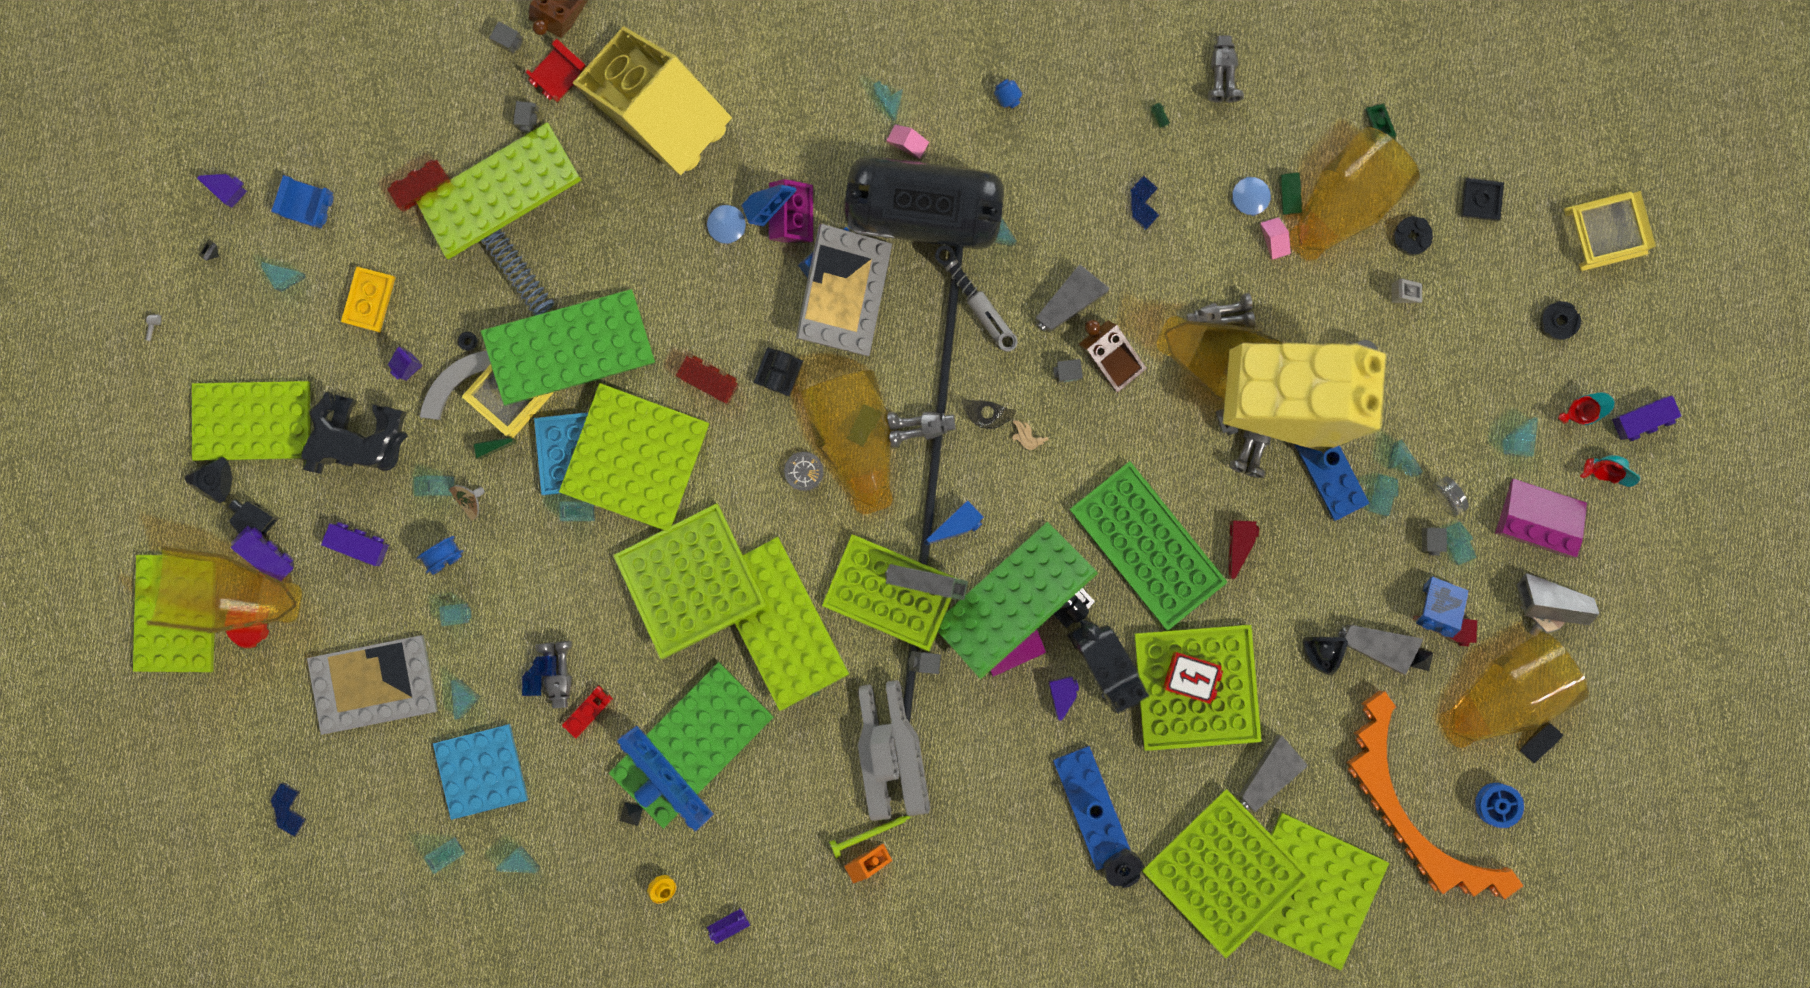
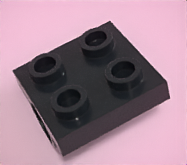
M767 347L753 383L790 397L804 361L783 351Z
M1081 588L1053 615L1064 627L1068 628L1073 622L1079 623L1080 620L1085 619L1089 613L1088 608L1095 601Z

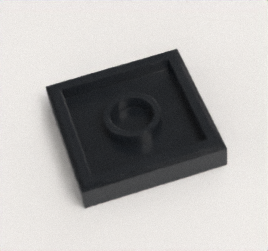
M1471 178L1464 179L1460 217L1500 221L1504 182Z

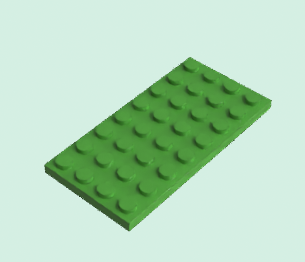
M632 289L481 330L504 406L655 363Z
M1131 461L1069 509L1166 631L1228 583Z
M1046 522L967 593L964 600L958 601L945 613L938 632L973 672L982 679L1098 573Z
M718 662L646 736L693 791L698 794L774 716ZM629 754L608 773L636 802L634 793L649 780L641 768L634 764ZM663 794L648 807L640 805L663 829L679 814L673 809L672 804Z

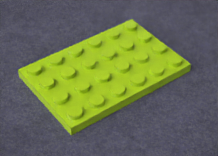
M310 382L192 383V461H212L220 457H224L226 460L302 459L303 449L310 436Z
M852 534L822 606L930 651L952 598L887 584L885 578L886 570L892 564L947 577H956Z
M136 555L133 672L214 671L217 556Z

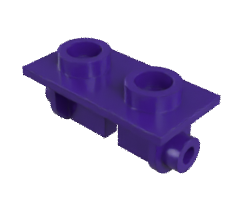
M740 908L707 926L708 935L711 941L714 940L715 944H718L749 927L750 923Z

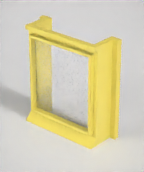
M1631 191L1564 208L1565 216L1573 215L1585 261L1579 264L1580 271L1648 255V250L1656 247L1641 191L1635 193Z
M490 364L462 395V398L504 435L514 438L554 392L504 406Z

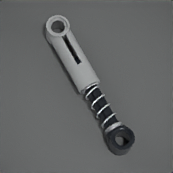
M947 245L939 247L935 253L936 262L943 269L945 268L947 272H950L952 279H955L957 282V286L961 287L962 293H965L968 297L967 304L998 347L1004 352L1012 351L1017 346V337L1012 333L983 291H977V287L973 286L972 280L968 279L967 273H964L961 265H958L959 263L956 260L957 257L953 249ZM942 251H947L950 254V259L943 261L940 259L939 254ZM990 318L993 319V321L995 322V324L998 326V328L1001 330V332H1002L1003 334L1000 335V333L997 331V329L995 328V326H994V325L992 324V322L989 320ZM1004 337L1012 339L1011 347H1005L1002 344Z

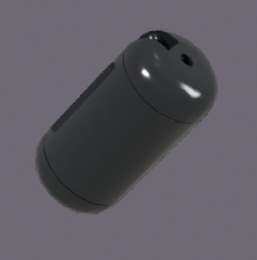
M864 156L855 161L848 175L844 205L845 221L851 230L862 235L868 234L870 236L962 248L986 249L997 240L1000 231L1004 185L995 173L989 171Z

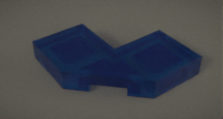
M1143 176L1130 190L1132 218L1147 230L1159 217V214L1146 203L1158 188Z
M537 656L532 667L522 676V696H541V676H556V656Z
M281 783L271 799L276 815L277 827L295 837L306 821V818L290 809L300 792L285 783Z

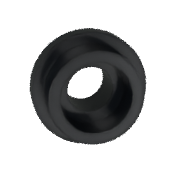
M463 332L458 338L459 347L465 351H471L477 346L478 339L472 332ZM470 338L471 343L469 345H466V339Z

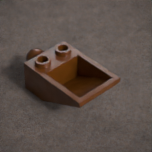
M533 0L529 7V20L534 22L532 25L534 33L544 35L549 31L562 38L573 26L588 0Z
M1096 320L1087 321L1085 331L1089 336L1078 345L1106 381L1118 393L1147 368L1116 324L1107 320L1100 326Z

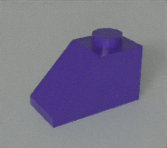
M227 174L199 175L197 177L216 197L231 208L247 192L242 187L244 183L236 176L232 178Z
M402 347L396 349L388 363V366L392 369L390 373L397 380L402 379L405 381L423 366L410 351Z
M1072 676L1048 681L1056 716L1059 721L1064 719L1077 697L1076 691H1079L1078 682L1073 680Z

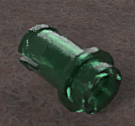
M1161 102L1151 107V114H1154L1159 129L1171 124L1165 113V106Z

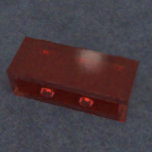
M437 159L430 160L424 164L423 168L413 170L407 174L406 178L391 183L387 190L397 207L405 212L417 205V201L421 199L420 197L429 192L436 191L437 187L446 182H451V178Z
M694 355L692 358L686 356L676 377L729 405L739 387V384L736 383L737 379L729 374H726V376L720 374V369L711 364L709 367L703 365V360Z

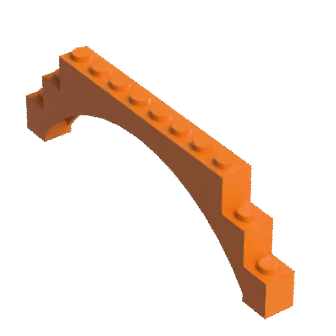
M1381 690L1361 703L1364 707V714L1368 719L1372 718V720L1354 732L1357 737L1355 739L1356 743L1361 749H1365L1346 762L1349 766L1347 770L1354 779L1357 777L1360 781L1359 787L1364 794H1369L1372 798L1370 802L1377 811L1380 810L1384 815L1382 817L1383 821L1388 827L1391 826L1394 829L1393 835L1398 842L1404 843L1406 846L1405 852L1411 859L1414 858L1418 863L1416 867L1423 876L1426 874L1429 879L1427 883L1432 890L1444 894L1458 884L1464 894L1468 893L1474 897L1488 887L1495 897L1499 896L1505 900L1523 887V884L1512 869L1508 867L1503 869L1483 868L1456 860L1432 845L1416 829L1398 801L1388 769V726L1392 710L1397 707L1387 693Z

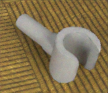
M161 315L147 316L148 331L145 340L151 341L154 325L161 324Z

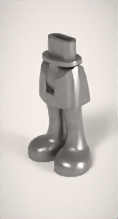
M1217 36V44L1214 46L1211 60V68L1215 74L1214 88L1208 92V100L1211 102L1220 103L1224 101L1223 71H1226L1225 101L1231 103L1244 98L1243 91L1235 87V68L1239 65L1235 45L1232 43V36Z
M1244 293L1241 300L1234 304L1217 306V304L1213 303L1195 310V313L1186 314L1188 328L1215 331L1220 330L1222 326L1242 324L1248 329L1255 328L1256 322L1253 312L1238 316L1221 317L1223 314L1252 310L1250 293Z
M893 411L888 412V423L891 430L909 426H922V428L908 431H890L892 448L899 447L901 442L910 438L925 437L928 440L944 433L947 434V431L956 430L954 415L923 412L922 416L901 418Z
M1245 430L1243 435L1245 443L1241 454L1236 460L1230 462L1229 467L1239 473H1244L1247 468V459L1253 444H1256L1246 475L1264 478L1265 471L1260 468V460L1265 446L1270 445L1271 437Z
M572 641L555 643V649L558 654L557 675L554 662V642L535 645L536 651L543 653L546 660V678L543 680L549 700H552L553 709L568 707L567 698H570L571 675H568L567 653L572 648Z

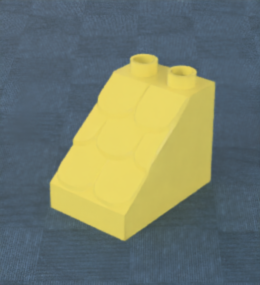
M624 26L573 82L591 102L679 175H682L684 171L692 170L699 163L700 153L710 142H716L724 135L726 131L725 125L732 119L676 56Z
M1242 343L1230 349L1223 424L1321 452L1381 429L1386 354L1356 344Z

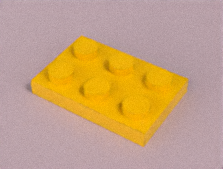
M356 266L341 322L380 333L396 277Z

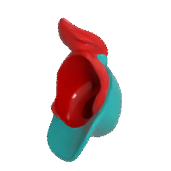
M1603 392L1581 396L1572 402L1568 413H1561L1558 419L1562 424H1566L1569 421L1585 426L1593 424L1613 410L1614 399L1609 394Z
M1609 455L1601 460L1589 458L1586 460L1583 473L1580 475L1581 478H1587L1593 474L1599 480L1610 481L1613 484L1618 483L1626 487L1635 486L1641 479L1637 473L1629 469V461L1617 455Z

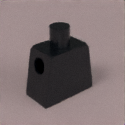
M235 499L228 506L235 513L229 522L238 534L249 526L251 529L256 528L263 535L262 537H264L280 519L253 501H246L244 504H241Z

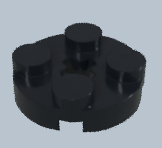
M1407 217L1400 221L1394 229L1393 243L1398 250H1401L1408 256L1419 255L1432 244V228L1425 218ZM1411 231L1417 234L1416 241L1408 237Z
M1558 301L1548 305L1540 317L1541 331L1553 340L1561 341L1568 339L1580 329V313L1578 314L1575 309L1576 307L1569 302ZM1562 316L1565 324L1558 325L1556 319Z
M1122 849L1104 861V875L1111 886L1128 888L1137 883L1141 878L1140 873L1143 870V863L1137 854L1130 852L1129 849ZM1126 867V871L1123 872L1121 868Z

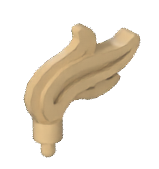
M1013 421L1019 434L1013 435L1012 439L1013 441L1018 440L1026 449L1033 450L1037 446L1044 444L1045 441H1048V437H1032V430L1028 423H1024L1026 425L1025 428L1021 422Z

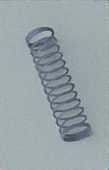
M501 229L482 239V243L487 244L486 249L491 250V256H496L495 262L500 263L499 267L504 269L503 273L509 275L508 280L513 281L512 286L517 287V293H522L521 299H526L525 304L530 305L529 310L533 311L532 314L534 316L543 314L552 308L554 301L549 299L534 310L531 309L533 304L546 298L548 293L541 295L533 303L527 304L528 299L540 293L544 287L538 288L528 297L523 298V294L536 287L540 281L533 282L524 291H518L520 286L530 282L535 278V275L527 277L519 285H514L517 279L524 277L531 271L530 268L521 272L515 279H510L511 274L524 268L527 262L518 265L510 273L505 272L507 268L518 263L522 256L512 260L506 267H501L502 262L514 257L518 250L512 251L501 261L496 260L498 256L511 250L514 244L506 246L497 255L492 254L495 249L505 245L509 238L503 239L492 249L488 248L489 244L501 239L505 232L500 233Z

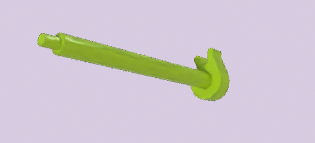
M901 816L839 844H836L835 840L829 842L835 858L841 857L840 850L905 823L906 820L910 819V816Z

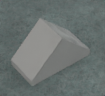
M1398 279L1391 284V303H1422V284L1405 279Z

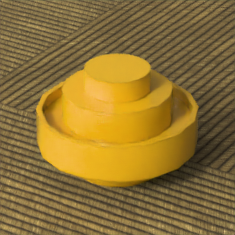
M660 875L651 881L647 894L654 903H664L674 895L676 883L670 876Z

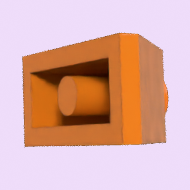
M881 844L858 856L844 867L854 884L869 878L889 864L892 859L884 844Z

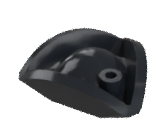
M224 457L212 460L187 474L185 482L206 498L216 503H222L229 495L232 485L230 465Z
M1304 637L1302 644L1305 656L1310 664L1321 673L1333 675L1342 663L1348 641L1345 637Z

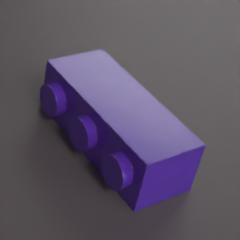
M1673 395L1615 417L1612 421L1620 440L1628 439L1630 442L1641 438V433L1646 432L1650 434L1658 431V426L1664 424L1667 427L1675 424V419L1682 417Z
M338 521L337 524L329 523L321 543L322 546L373 566H381L389 544L383 543L385 539L374 535L370 538L365 536L367 532L356 528L352 531L348 529L349 525Z
M247 526L231 542V549L278 585L294 569L293 558L286 552L281 553L278 550V546L271 540L266 541L259 530L256 528L251 529Z

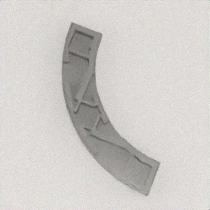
M487 351L468 355L444 370L430 387L424 399L420 417L441 420L444 406L451 392L462 382L470 378V376L484 372L491 364Z

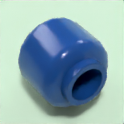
M1005 79L995 86L994 95L1003 108L1009 106L1012 109L1021 103L1019 99L1022 97V92L1014 80L1009 81Z

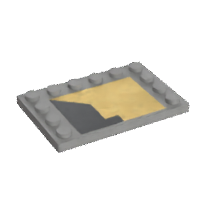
M819 224L796 339L869 356L892 244Z
M424 635L307 658L321 735L438 711Z

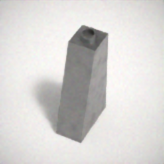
M1079 264L1036 317V326L1043 332L1047 330L1050 333L1104 296L1110 288Z
M892 564L889 565L885 574L887 584L954 599H965L968 585L966 580Z
M1526 573L1517 584L1525 616L1590 625L1599 615L1595 598Z
M1354 625L1342 627L1338 634V637H1345L1347 639V647L1406 675L1423 641L1417 637Z
M1278 734L1274 738L1239 793V796L1242 798L1240 803L1247 810L1251 809L1256 812L1308 767L1282 735Z

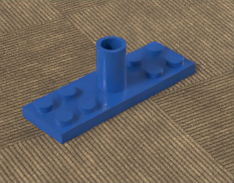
M1294 444L1333 521L1370 504L1340 445L1321 452ZM1327 455L1330 457V464L1326 460Z
M635 726L617 740L621 749L629 754L634 764L641 768L649 778L634 793L640 805L648 807L663 794L672 804L673 809L680 813L685 819L686 824L693 828L695 832L714 815L638 726Z
M1086 746L1053 759V762L1096 870L1104 868V861L1113 854L1120 852L1122 849L1130 850V847L1090 746ZM1098 805V812L1090 814V808Z

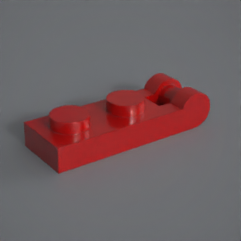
M600 685L562 725L575 739L583 733L613 700L610 695L607 696L603 692L604 689ZM596 697L602 701L600 705L594 701Z

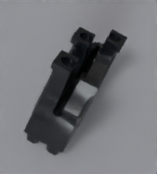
M325 392L322 399L309 411L314 430L307 439L301 458L305 459L302 470L322 474L324 465H331L333 462L351 467L354 464L378 468L383 471L391 470L398 462L401 443L408 437L407 433L402 431L407 412L372 404V411L376 417L377 426L374 434L366 438L361 434L347 430L349 418L357 400L335 395L334 399L332 393ZM331 411H334L333 417L330 422L327 418V414Z
M1080 620L1081 627L1069 632L1067 636L1075 650L1078 649L1103 693L1101 696L1104 703L1109 705L1112 712L1118 714L1148 698L1150 695L1114 630L1109 625L1098 627L1096 623Z

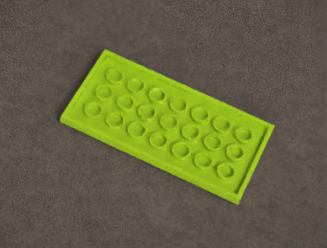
M547 122L420 197L416 202L444 256L449 260L582 180Z
M779 537L744 554L743 556L767 607L735 624L779 711H782L850 674Z

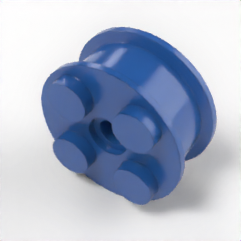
M455 536L441 541L416 558L417 560L421 559L427 569L426 574L431 573L434 575L440 572L446 563L450 566L460 560L461 554L464 551L459 550L454 542Z
M1489 783L1479 790L1475 799V809L1478 816L1487 824L1498 828H1508L1515 825L1521 819L1524 812V802L1522 796L1515 788L1502 783Z

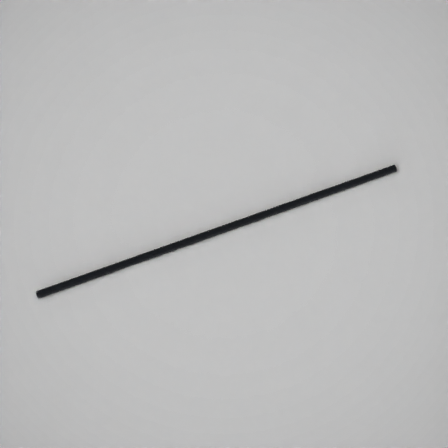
M954 246L956 260L962 268L964 248ZM952 275L936 413L940 414L945 413L959 295V286H957L955 279H952ZM943 434L932 440L919 562L927 566L930 544L925 545L924 542L932 535ZM910 643L903 696L905 715L909 723L911 721L916 672L909 670V658L911 651L918 652L919 647Z

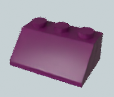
M787 179L770 182L769 188L785 185L795 187L797 191L769 220V240L783 243L813 242V185Z
M1037 629L990 670L993 677L1046 653Z

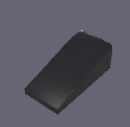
M1545 721L1519 750L1530 761L1535 763L1564 735L1550 722Z

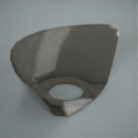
M962 399L964 410L969 419L980 428H998L1010 421L1016 414L1015 409H1008L994 402ZM989 406L993 409L994 414L991 418H984L981 411L984 407Z

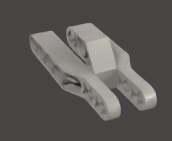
M898 680L886 683L892 722L890 724L879 725L872 686L869 684L859 687V699L864 725L858 743L868 812L872 821L891 819V797L888 794L887 782L897 780L899 771L908 816L928 814L930 811L919 737L906 718L901 686Z

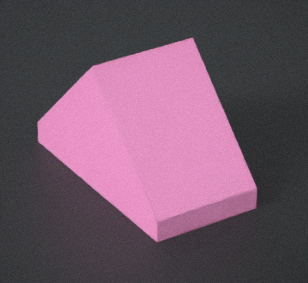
M896 124L886 140L887 143L918 159H921L929 144L925 138L912 128Z
M1280 218L1260 223L1271 260L1291 254L1289 231Z

